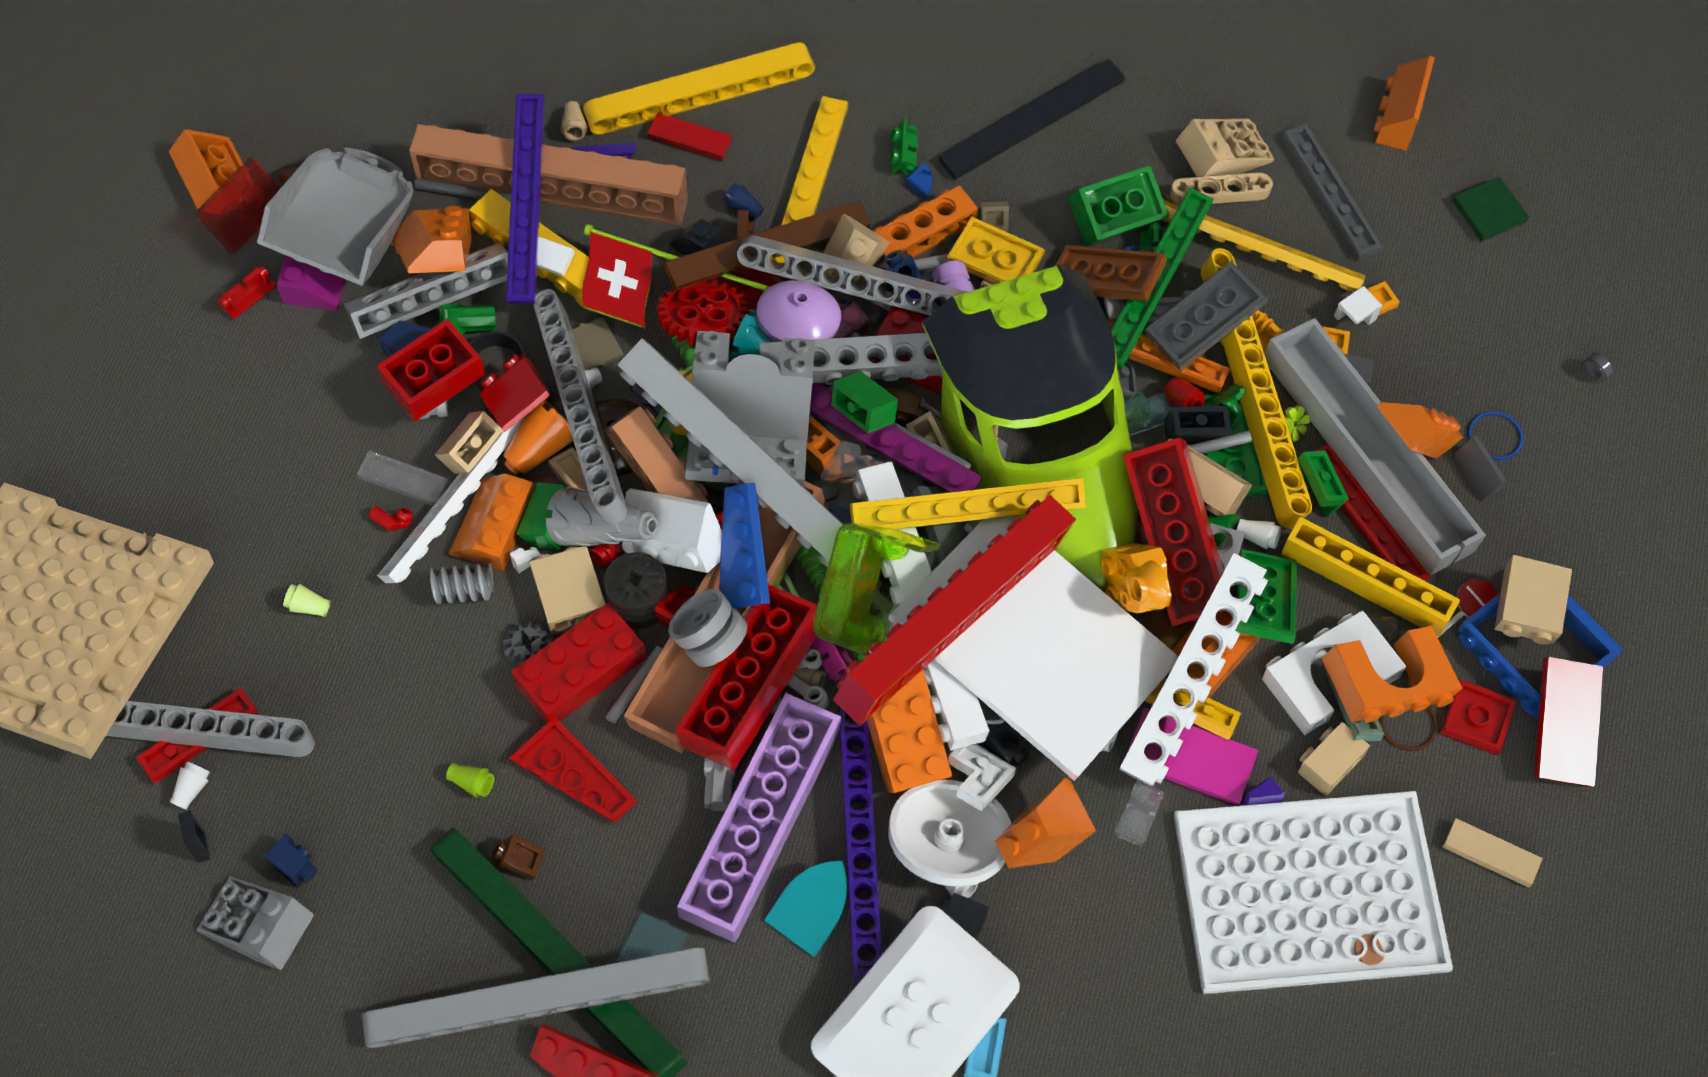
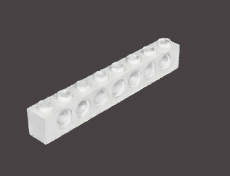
M1235 553L1233 554L1120 766V771L1150 787H1153L1155 781L1160 784L1162 783L1169 767L1164 765L1169 754L1175 757L1179 751L1183 740L1178 737L1183 728L1190 730L1198 715L1193 712L1198 701L1204 703L1212 688L1207 685L1211 675L1218 676L1226 662L1225 659L1221 658L1226 647L1231 650L1240 635V633L1235 631L1240 620L1245 623L1247 622L1254 609V606L1249 604L1254 594L1258 596L1262 594L1268 582L1267 579L1263 578L1267 571L1266 569ZM1233 585L1243 586L1246 590V596L1242 599L1232 597L1230 587ZM1220 611H1226L1231 614L1232 623L1227 626L1220 625L1216 621L1215 615ZM1208 637L1215 639L1218 643V649L1215 652H1206L1201 646L1202 640ZM1192 664H1198L1204 669V676L1200 679H1192L1187 673V668ZM1177 691L1187 692L1190 696V703L1186 706L1176 705L1173 701V694ZM1169 717L1175 721L1176 729L1172 733H1164L1160 730L1158 723L1162 718ZM1150 744L1158 745L1161 748L1162 756L1157 760H1149L1144 754L1145 747Z

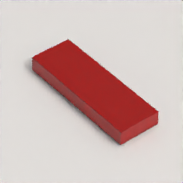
M658 112L647 133L648 139L722 162L732 142V135Z

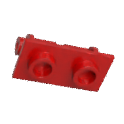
M254 267L253 272L242 279L240 283H237L226 293L223 292L221 298L216 301V304L235 320L275 288L277 284L267 276L269 273L265 267Z

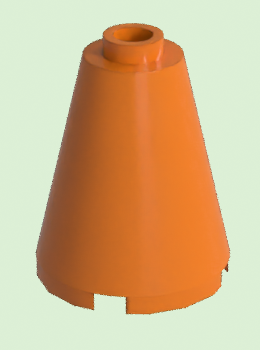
M547 400L541 402L523 419L503 454L507 459L503 464L515 475L519 472L525 475L573 442L567 418Z

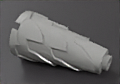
M565 487L558 490L548 504L547 510H552V518L546 517V527L552 541L559 546H595L598 544L645 541L656 533L658 521L652 512L639 510L636 506L626 504L627 515L623 521L618 524L608 525L603 521L591 502L588 491Z

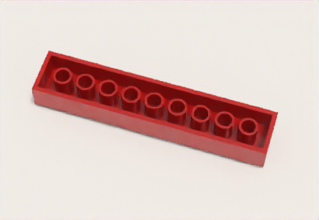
M1051 495L1042 502L1036 500L1027 509V515L1023 519L1018 516L1010 523L1006 529L1008 532L1004 536L999 533L987 545L989 549L984 554L978 551L968 561L967 565L969 567L964 571L959 568L952 574L947 581L949 584L944 589L940 586L937 587L927 598L929 602L924 607L920 604L917 605L907 615L908 621L903 625L898 622L886 634L887 639L882 644L879 641L875 642L866 651L865 655L867 657L862 662L858 660L852 662L843 674L845 676L836 685L839 690L833 700L861 726L1056 550L1076 521V518Z

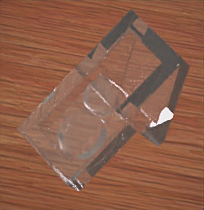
M843 441L839 444L821 473V480L838 484L855 481L859 469L885 462L873 460V457L869 455L861 456L859 444Z
M1136 781L1114 836L1143 847L1165 792Z

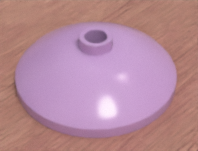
M793 280L777 283L764 291L757 303L756 317L763 332L776 342H783V338H803L806 340L832 339L840 326L841 311L835 298L822 287Z

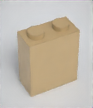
M572 546L565 549L564 552L554 555H541L535 560L530 561L533 578L551 635L570 630L605 605L587 546Z
M1513 555L1505 565L1494 630L1502 631L1509 637L1522 636L1530 638L1535 643L1542 645L1554 644L1563 631L1572 569Z

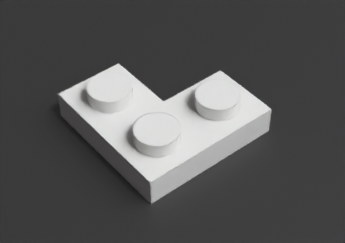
M977 744L955 749L948 758L950 765L969 776L958 788L956 796L981 812L1009 783L1016 772L1014 766Z

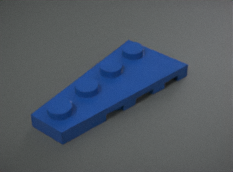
M755 483L727 487L724 492L719 591L729 600L731 607L734 609L770 603Z

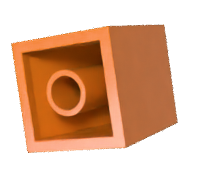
M1065 777L1026 807L995 842L1008 868L1056 862L1095 833L1096 829L1069 777Z

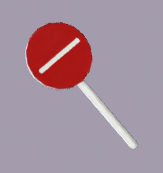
M1470 579L1463 583L1458 589L1456 597L1460 599L1458 607L1461 611L1449 620L1442 634L1464 615L1470 617L1498 595L1495 588L1487 581L1481 579Z

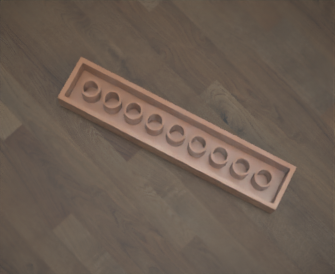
M418 124L409 150L416 178L485 190L493 189L494 191L511 194L514 138L506 139L489 134L470 133L460 129L451 130L435 125ZM543 144L540 203L681 226L688 201L685 168L672 164L663 165L652 163L648 160L639 161L622 156L603 155L594 151L585 152L573 150L569 147L560 148Z

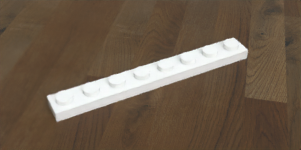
M525 416L509 430L503 431L469 473L459 474L377 575L385 583H398L406 579L411 572L410 566L415 560L421 559L429 549L427 545L433 538H437L443 533L447 520L464 506L463 500L468 494L474 493L481 485L479 480L498 464L497 458L502 452L506 451Z

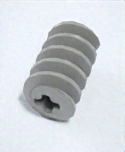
M488 563L486 572H483L480 564H477L474 573H471L468 565H465L462 574H459L457 567L453 566L450 575L447 574L444 567H441L438 576L435 575L431 568V591L436 604H442L444 596L448 603H454L456 595L460 602L463 603L466 602L468 594L472 601L476 602L480 593L483 599L488 601L491 593L494 591L492 563Z

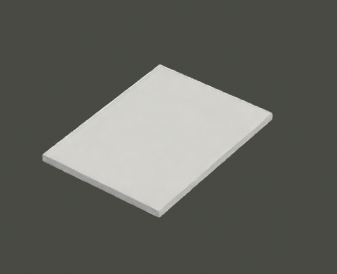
M1007 516L983 519L890 614L888 619L894 625L898 622L903 625L908 621L907 615L917 605L920 604L924 607L929 602L927 598L937 587L940 586L944 589L949 584L947 581L959 568L964 571L969 567L967 565L968 561L978 551L984 554L989 549L987 545L996 535L1000 533L1004 536L1008 532L1006 530L1016 517ZM1054 550L938 655L935 660L1075 781L1171 671L1179 656Z
M1416 791L1174 812L1202 994L1447 973L1453 970ZM1362 935H1374L1372 940L1373 950L1379 956L1385 957L1379 964L1367 965L1359 960L1367 951V944L1361 937ZM1377 938H1378V940H1379V942H1380V944H1381V946H1382L1384 952L1380 951V950L1377 948V945H1376V940H1377ZM1357 940H1360L1363 944V952L1360 955H1355L1354 945Z

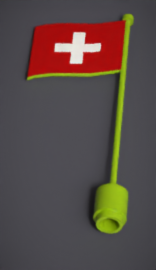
M587 224L584 235L590 236V257L582 286L583 308L646 329L645 306L652 280V254L669 260L679 257L593 229L592 225ZM729 273L720 276L763 291L769 288L768 286Z

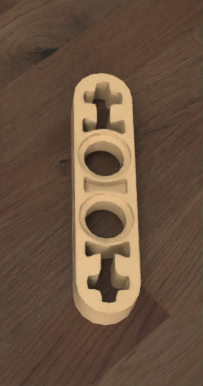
M1264 173L1181 178L1173 182L1169 198L1174 204L1180 205L1190 187L1213 198L1212 204L1263 200L1269 196L1273 181ZM1235 185L1239 187L1241 191L1233 192L1230 189H1228L1227 186ZM1202 187H1210L1215 193L1207 194L1202 190Z

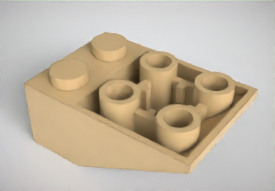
M1192 119L1175 140L1196 177L1241 174L1274 161L1267 144L1262 140L1255 124L1250 119Z

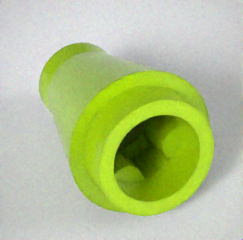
M452 763L446 773L448 781L455 783L474 797H486L494 785V775L489 773L487 768Z

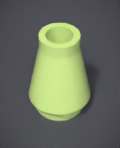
M291 584L286 593L283 606L289 608V612L325 617L331 601L324 599L301 584L298 586Z

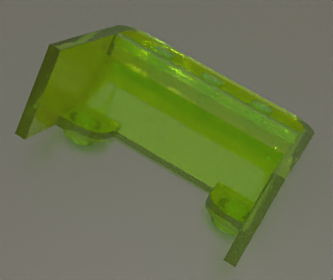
M860 523L842 525L835 537L813 622L815 634L824 641L863 655L875 642L879 641L882 644L886 639V624L881 618L869 614L883 559H902L908 554L909 549L919 553L939 550L940 544L896 529Z

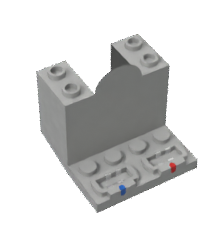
M697 331L692 384L804 487L815 340L783 338L779 372V368L772 360L755 354L736 357L728 364L730 333ZM689 440L685 472L686 480L736 483L730 477L733 472L725 464L720 468L708 457L711 451L703 444L697 447Z

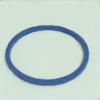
M1492 411L1482 413L1472 421L1469 427V440L1472 438L1473 425L1484 416L1496 415L1504 417L1517 428L1520 435V443L1516 451L1502 457L1490 455L1493 460L1509 459L1515 456L1521 449L1523 432L1519 424L1512 417L1501 412Z

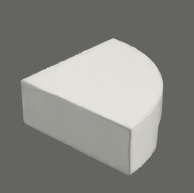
M530 547L526 551L523 548H518L510 553L513 567L518 574L530 567V561L541 556L535 547Z

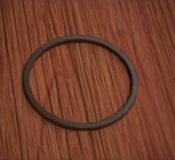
M1430 707L1426 708L1433 719L1434 732L1431 739L1419 747H1404L1395 743L1384 729L1383 716L1380 717L1379 722L1385 734L1384 737L1390 744L1401 750L1418 751L1427 747L1434 740L1438 728L1436 716Z

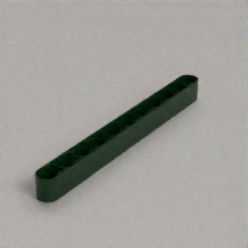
M452 827L429 848L436 859L551 976L594 968L457 829ZM627 1000L584 1008L643 1069L657 1074L658 1077H674L687 1064L681 1054Z

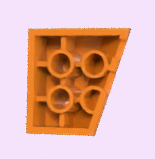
M448 206L445 209L413 210L400 224L391 242V245H394L396 254H400L401 262L408 273L465 271L472 241L469 208Z

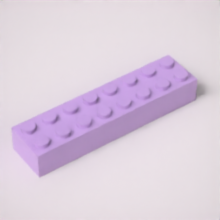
M785 693L677 905L679 918L736 943L840 733L841 716Z

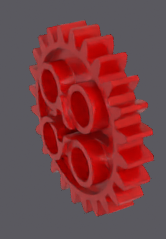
M716 279L711 283H707L706 280L678 290H674L671 285V291L665 290L664 297L659 298V305H657L658 324H662L663 332L669 331L670 338L678 336V343L688 340L689 346L696 342L697 331L730 333V340L734 341L735 334L744 316L749 313V308H747L748 302L743 300V294H736L737 288L727 289L728 283L726 282L719 286Z

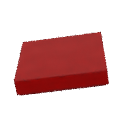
M1459 679L1462 689L1453 696L1454 701L1449 705L1440 734L1498 756L1501 752L1517 700Z

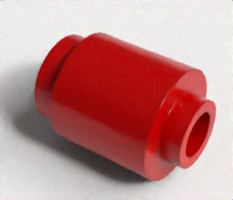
M1173 378L1164 388V395L1167 401L1174 407L1204 406V393L1186 379Z

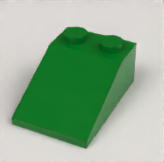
M1150 165L1079 188L1067 197L1086 247L1114 239L1169 217Z

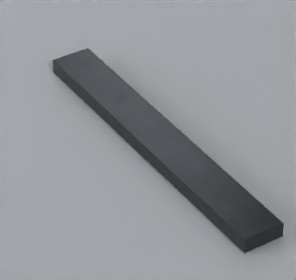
M1108 59L941 155L939 162L956 180L1124 82L1125 75Z

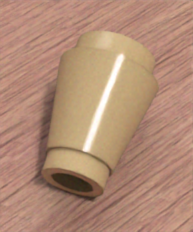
M570 101L564 106L561 132L566 139L579 141L584 138L588 127L579 103Z

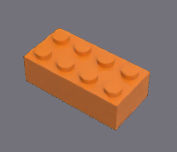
M922 670L867 720L885 789L888 793H896L952 777L925 674Z

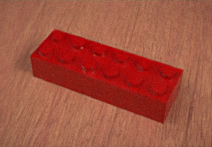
M1176 438L1125 454L1123 457L1148 545L1161 547L1166 557L1167 578L1171 592L1170 606L1166 608L1171 625L1179 627L1199 620L1224 570L1186 440ZM1220 611V612H1218L1215 616L1221 615V614H1224V613H1228V612H1226V611Z
M769 584L770 603L752 607L745 619L748 626L741 644L732 654L716 664L675 729V733L683 748L733 771L825 624L819 605Z

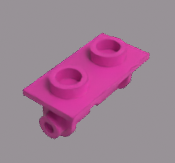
M824 624L811 646L820 653L821 658L829 653L830 656L822 661V665L830 680H834L838 684L845 676L843 674L844 671L855 659L847 649L844 650L841 646L842 636L836 627Z

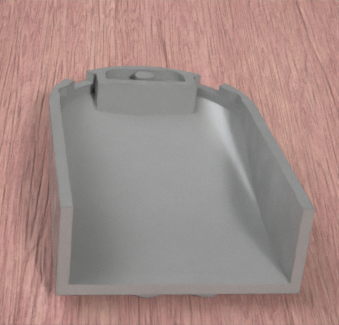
M329 148L316 151L301 164L265 206L257 244L292 257L298 262L312 265L325 273L334 274L363 286L383 258L410 206L413 195L412 183L404 179V172L399 167L378 155L352 148H344L343 152H331Z

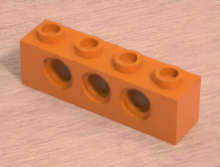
M959 185L952 190H945L939 197L929 202L921 203L915 210L899 215L891 223L875 228L873 232L889 241L879 263L885 260L884 258L887 254L898 250L914 258L962 232L971 216L977 219L978 207Z

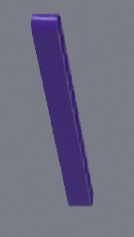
M839 706L853 987L855 988L881 957L882 953L868 723L865 721L861 726L850 724L846 721L850 716ZM855 744L861 746L862 750L854 753L849 751L848 747ZM853 773H860L864 776V779L857 782L851 780L849 776ZM862 802L866 808L857 811L852 809L851 804ZM856 831H863L868 837L864 840H857L852 834ZM863 860L868 862L870 866L865 870H859L853 864ZM860 890H866L871 894V897L868 900H860L855 894ZM862 920H868L873 924V928L863 931L857 927V923ZM862 951H870L875 955V958L872 961L866 962L861 960L858 955Z

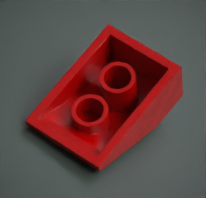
M523 352L518 357L516 354L510 356L502 364L504 368L496 375L492 372L480 382L482 385L479 388L480 395L504 432L509 430L550 396L545 377Z

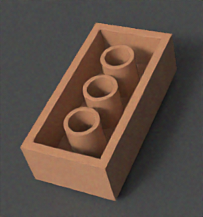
M641 406L634 408L603 429L646 491L709 503L705 498L708 493L699 481L694 482L693 480L685 479L687 462L682 457H676L671 450L674 447L672 441L665 433H659L654 426L657 421L647 408L645 410Z

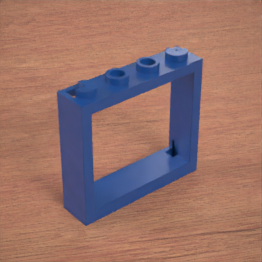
M1499 594L1463 621L1456 635L1459 637L1461 644L1465 648L1470 649L1479 658L1481 665L1500 680L1502 687L1521 702L1523 709L1539 721L1540 694L1477 630L1478 627L1497 614ZM1568 594L1564 625L1598 659L1593 665L1603 666L1604 670L1616 660L1623 649Z

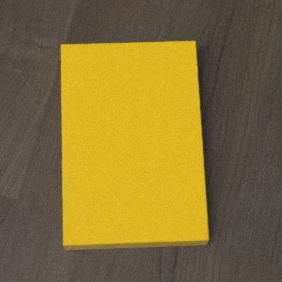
M971 216L947 255L946 262L961 261L965 264L968 272L997 284L1034 273L1044 255L1045 249Z

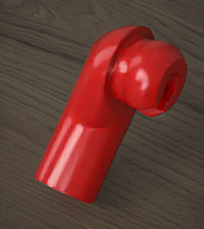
M375 506L371 509L368 516L385 530L393 531L407 528L412 523L413 514L408 508H401V510H397L396 514L390 515L379 506Z

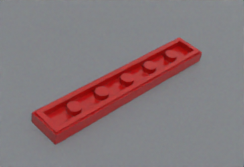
M1326 444L1315 450L1326 451L1349 498L1340 508L1377 557L1426 582L1429 581L1431 576H1429L1330 445Z

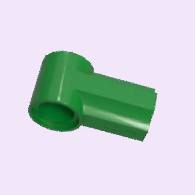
M458 303L439 305V324L448 319L461 335H464L465 332L495 331L496 319L493 305L464 306Z

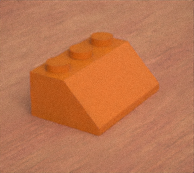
M1428 56L1398 65L1394 76H1388L1385 90L1389 91L1388 96L1383 95L1379 111L1384 113L1383 116L1377 117L1373 130L1378 132L1375 143L1407 151L1419 120L1435 57Z
M184 129L168 151L199 212L222 215L256 201L260 197L229 137Z
M1380 402L1377 405L1378 409L1412 451L1438 459L1464 438L1458 431L1461 426L1452 415L1447 416L1442 411L1439 413L1434 408L1429 409L1421 405Z
M508 474L482 478L481 485L475 493L449 554L488 567V563H492L493 569L504 572L510 560V553L513 552L520 537L516 533L534 491L533 482Z
M1230 613L1215 616L1216 621L1220 625L1227 626L1232 623ZM1196 623L1172 649L1178 656L1182 652ZM1240 633L1232 650L1226 647L1221 658L1226 660L1219 675L1212 674L1207 685L1212 687L1207 696L1208 698L1215 693L1259 642L1261 637ZM1208 637L1201 642V646L1206 652L1211 653L1218 649V643L1213 638ZM1192 664L1187 668V673L1192 679H1200L1204 676V669L1198 664Z

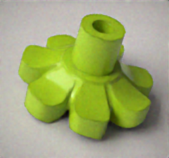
M1298 405L1295 408L1288 407L1284 414L1293 442L1299 441L1300 435H1304L1307 431V427L1304 424L1310 423V415L1305 414L1304 407Z

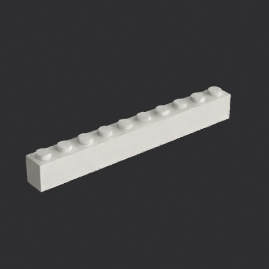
M892 461L858 470L856 481L853 482V490L856 498H861L862 502L905 497ZM916 527L873 531V534H871L875 551H880L883 559L881 560L882 573L885 578L889 577L892 585L890 587V594L895 605H900L932 572ZM934 659L923 671L935 714L938 715L941 723L939 724L942 741L948 743L950 751L985 741L989 728L977 696Z

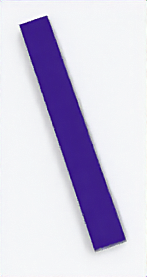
M516 94L506 288L507 304H535L544 94Z

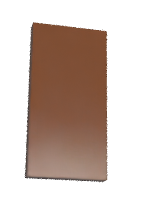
M1066 245L1055 266L1061 265L1084 273L1095 296L1147 301L1167 262L1165 253Z

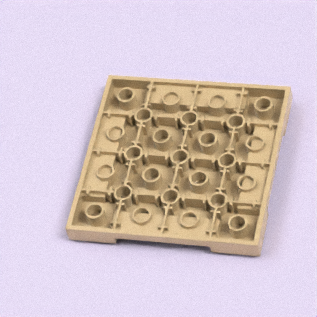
M4 482L0 488V727L91 759L213 566L214 562L209 551L158 533L153 538L60 507L53 498Z

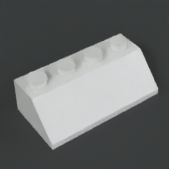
M632 488L626 492L625 503L627 505L636 506L639 510L652 512L658 521V529L650 539L637 542H622V547L628 556L708 573L721 561L722 530L710 503Z

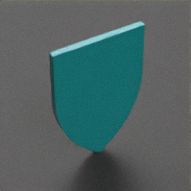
M843 861L825 862L803 871L789 883L764 920L813 957L817 955L836 927L844 910L847 896V879Z

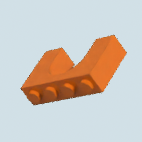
M1432 626L1408 630L1393 644L1400 659L1406 665L1405 669L1409 678V688L1395 687L1384 681L1374 670L1360 640L1337 644L1322 658L1351 723L1364 720L1365 723H1370L1384 715H1389L1392 718L1403 714L1407 710L1420 712L1430 705L1436 704L1437 707H1443L1454 701L1453 696L1462 689V686Z

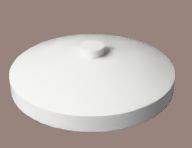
M938 780L909 789L895 803L888 827L889 841L899 861L915 875L932 883L945 886H968L980 883L995 875L1006 863L995 840L1011 824L1007 812L995 798L981 812L957 797L958 788L963 783L961 781Z

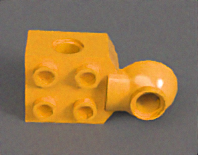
M1130 543L1101 550V569L1105 574L1107 586L1105 594L1125 611L1142 613L1170 606L1171 592L1167 578V563L1161 547Z

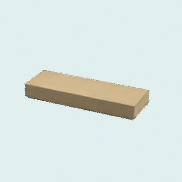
M1457 818L1453 821L1442 847L1528 888L1532 886L1543 859Z

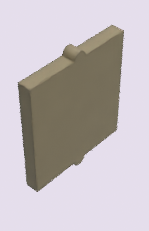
M603 316L586 324L580 323L579 327L572 329L584 370L594 367L605 368L606 364L624 357V353Z

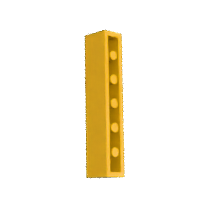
M490 189L469 209L471 225L476 232L481 235L486 234L492 239L494 244L500 242L508 250L511 202L493 189ZM539 222V237L572 248L575 254L564 277L538 267L537 275L541 278H548L559 291L569 293L583 307L582 286L589 257Z
M1302 517L1298 519L1281 555L1296 560L1302 566L1421 628L1432 626L1438 637L1441 636L1460 602V599Z

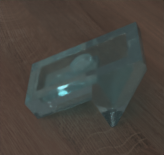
M1140 391L1124 403L1129 436L1164 425V419L1172 408L1164 392L1145 399L1142 391Z

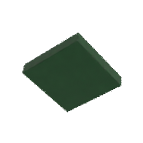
M1500 176L1459 193L1452 200L1481 242L1524 224L1529 218Z

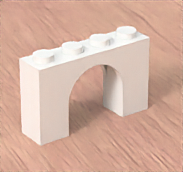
M1363 610L1354 616L1351 613L1347 614L1338 621L1336 627L1331 630L1328 627L1322 629L1313 637L1314 640L1311 642L1297 644L1290 650L1289 655L1284 658L1277 656L1266 665L1267 669L1262 680L1304 736L1327 723L1334 712L1333 707L1315 685L1311 677L1310 667L1314 661L1324 657L1335 645L1360 640L1374 670L1389 684L1399 679L1406 668L1404 662Z

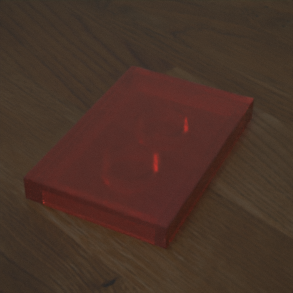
M251 157L194 214L230 254H235L260 229L265 206L281 188L255 158Z

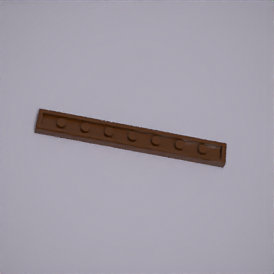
M857 201L752 235L801 248H808L830 241L843 214L848 215L867 228L870 227L871 222L861 201ZM746 237L665 262L664 269L674 290L746 268L737 258V251ZM745 247L748 255H758L754 247ZM780 254L772 255L773 259L782 256Z

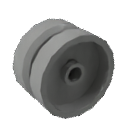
M709 589L694 595L677 610L670 621L668 632L678 646L685 649L688 657L696 665L708 667L721 662L734 652L745 637L748 625L744 617L731 607L729 600L721 591Z

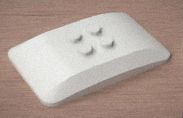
M934 906L924 907L916 913L815 1034L811 1042L812 1054L836 1077H951L1015 998L1019 991L1018 978L942 910Z

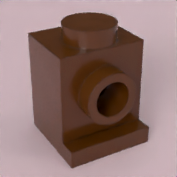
M891 387L888 388V392L898 399L895 423L906 427L908 423L924 415L925 408L921 407V395Z

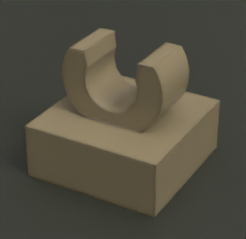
M1008 201L981 202L980 220L1003 231H1009Z
M880 580L874 582L873 587L869 589L866 596L870 599L869 604L863 607L875 619L889 614L894 605L890 601L892 599L890 590L886 591L884 595L879 592V587L882 585Z

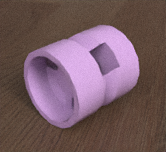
M961 261L943 263L932 272L933 283L967 292L974 290L972 283L968 281L970 277L966 266ZM939 297L941 305L947 301L946 298Z

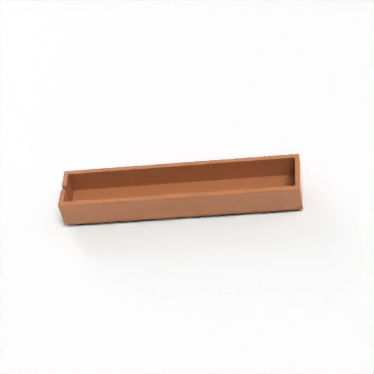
M804 481V487L825 505L822 489ZM758 504L767 583L777 588L802 544L796 539L799 533L791 526L787 529L784 528L774 518L777 513L769 505L764 509ZM720 562L706 574L695 595L704 590H719ZM752 607L736 610L746 619ZM669 637L624 714L628 726L682 753L685 748L682 747L675 729L716 664L708 667L696 665L688 657L685 649L679 647Z

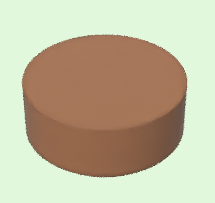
M1362 935L1361 937L1367 944V951L1359 960L1367 965L1379 964L1385 957L1379 956L1373 950L1372 940L1374 935ZM1377 938V940H1376L1377 948H1378L1380 951L1384 952V950H1383V948H1382V946H1381V944H1380V942H1379V940H1378V938ZM1357 940L1354 945L1355 955H1360L1363 952V944L1360 940Z

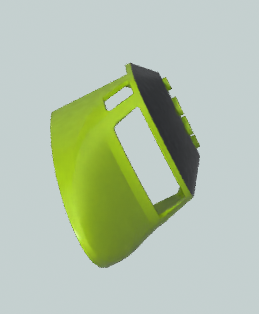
M1058 265L950 297L922 322V326L943 370L941 423L958 457L969 462L971 465L969 469L977 473L981 478L974 490L1083 478L1086 508L1067 510L1076 518V521L1055 551L1100 590H1105L1107 586L1105 574L1101 569V550L1135 543L1138 506L1123 455L1132 452L1123 392L1117 370L1115 342L1107 318L1085 274ZM960 400L976 416L982 446L965 425ZM1102 402L1112 431L1098 444L1061 459L1030 465L1007 462L1002 458L993 430L994 425L1014 429L1037 427L1080 414ZM1027 514L1016 515L1015 517L1017 518L1019 516L1021 519H1023Z

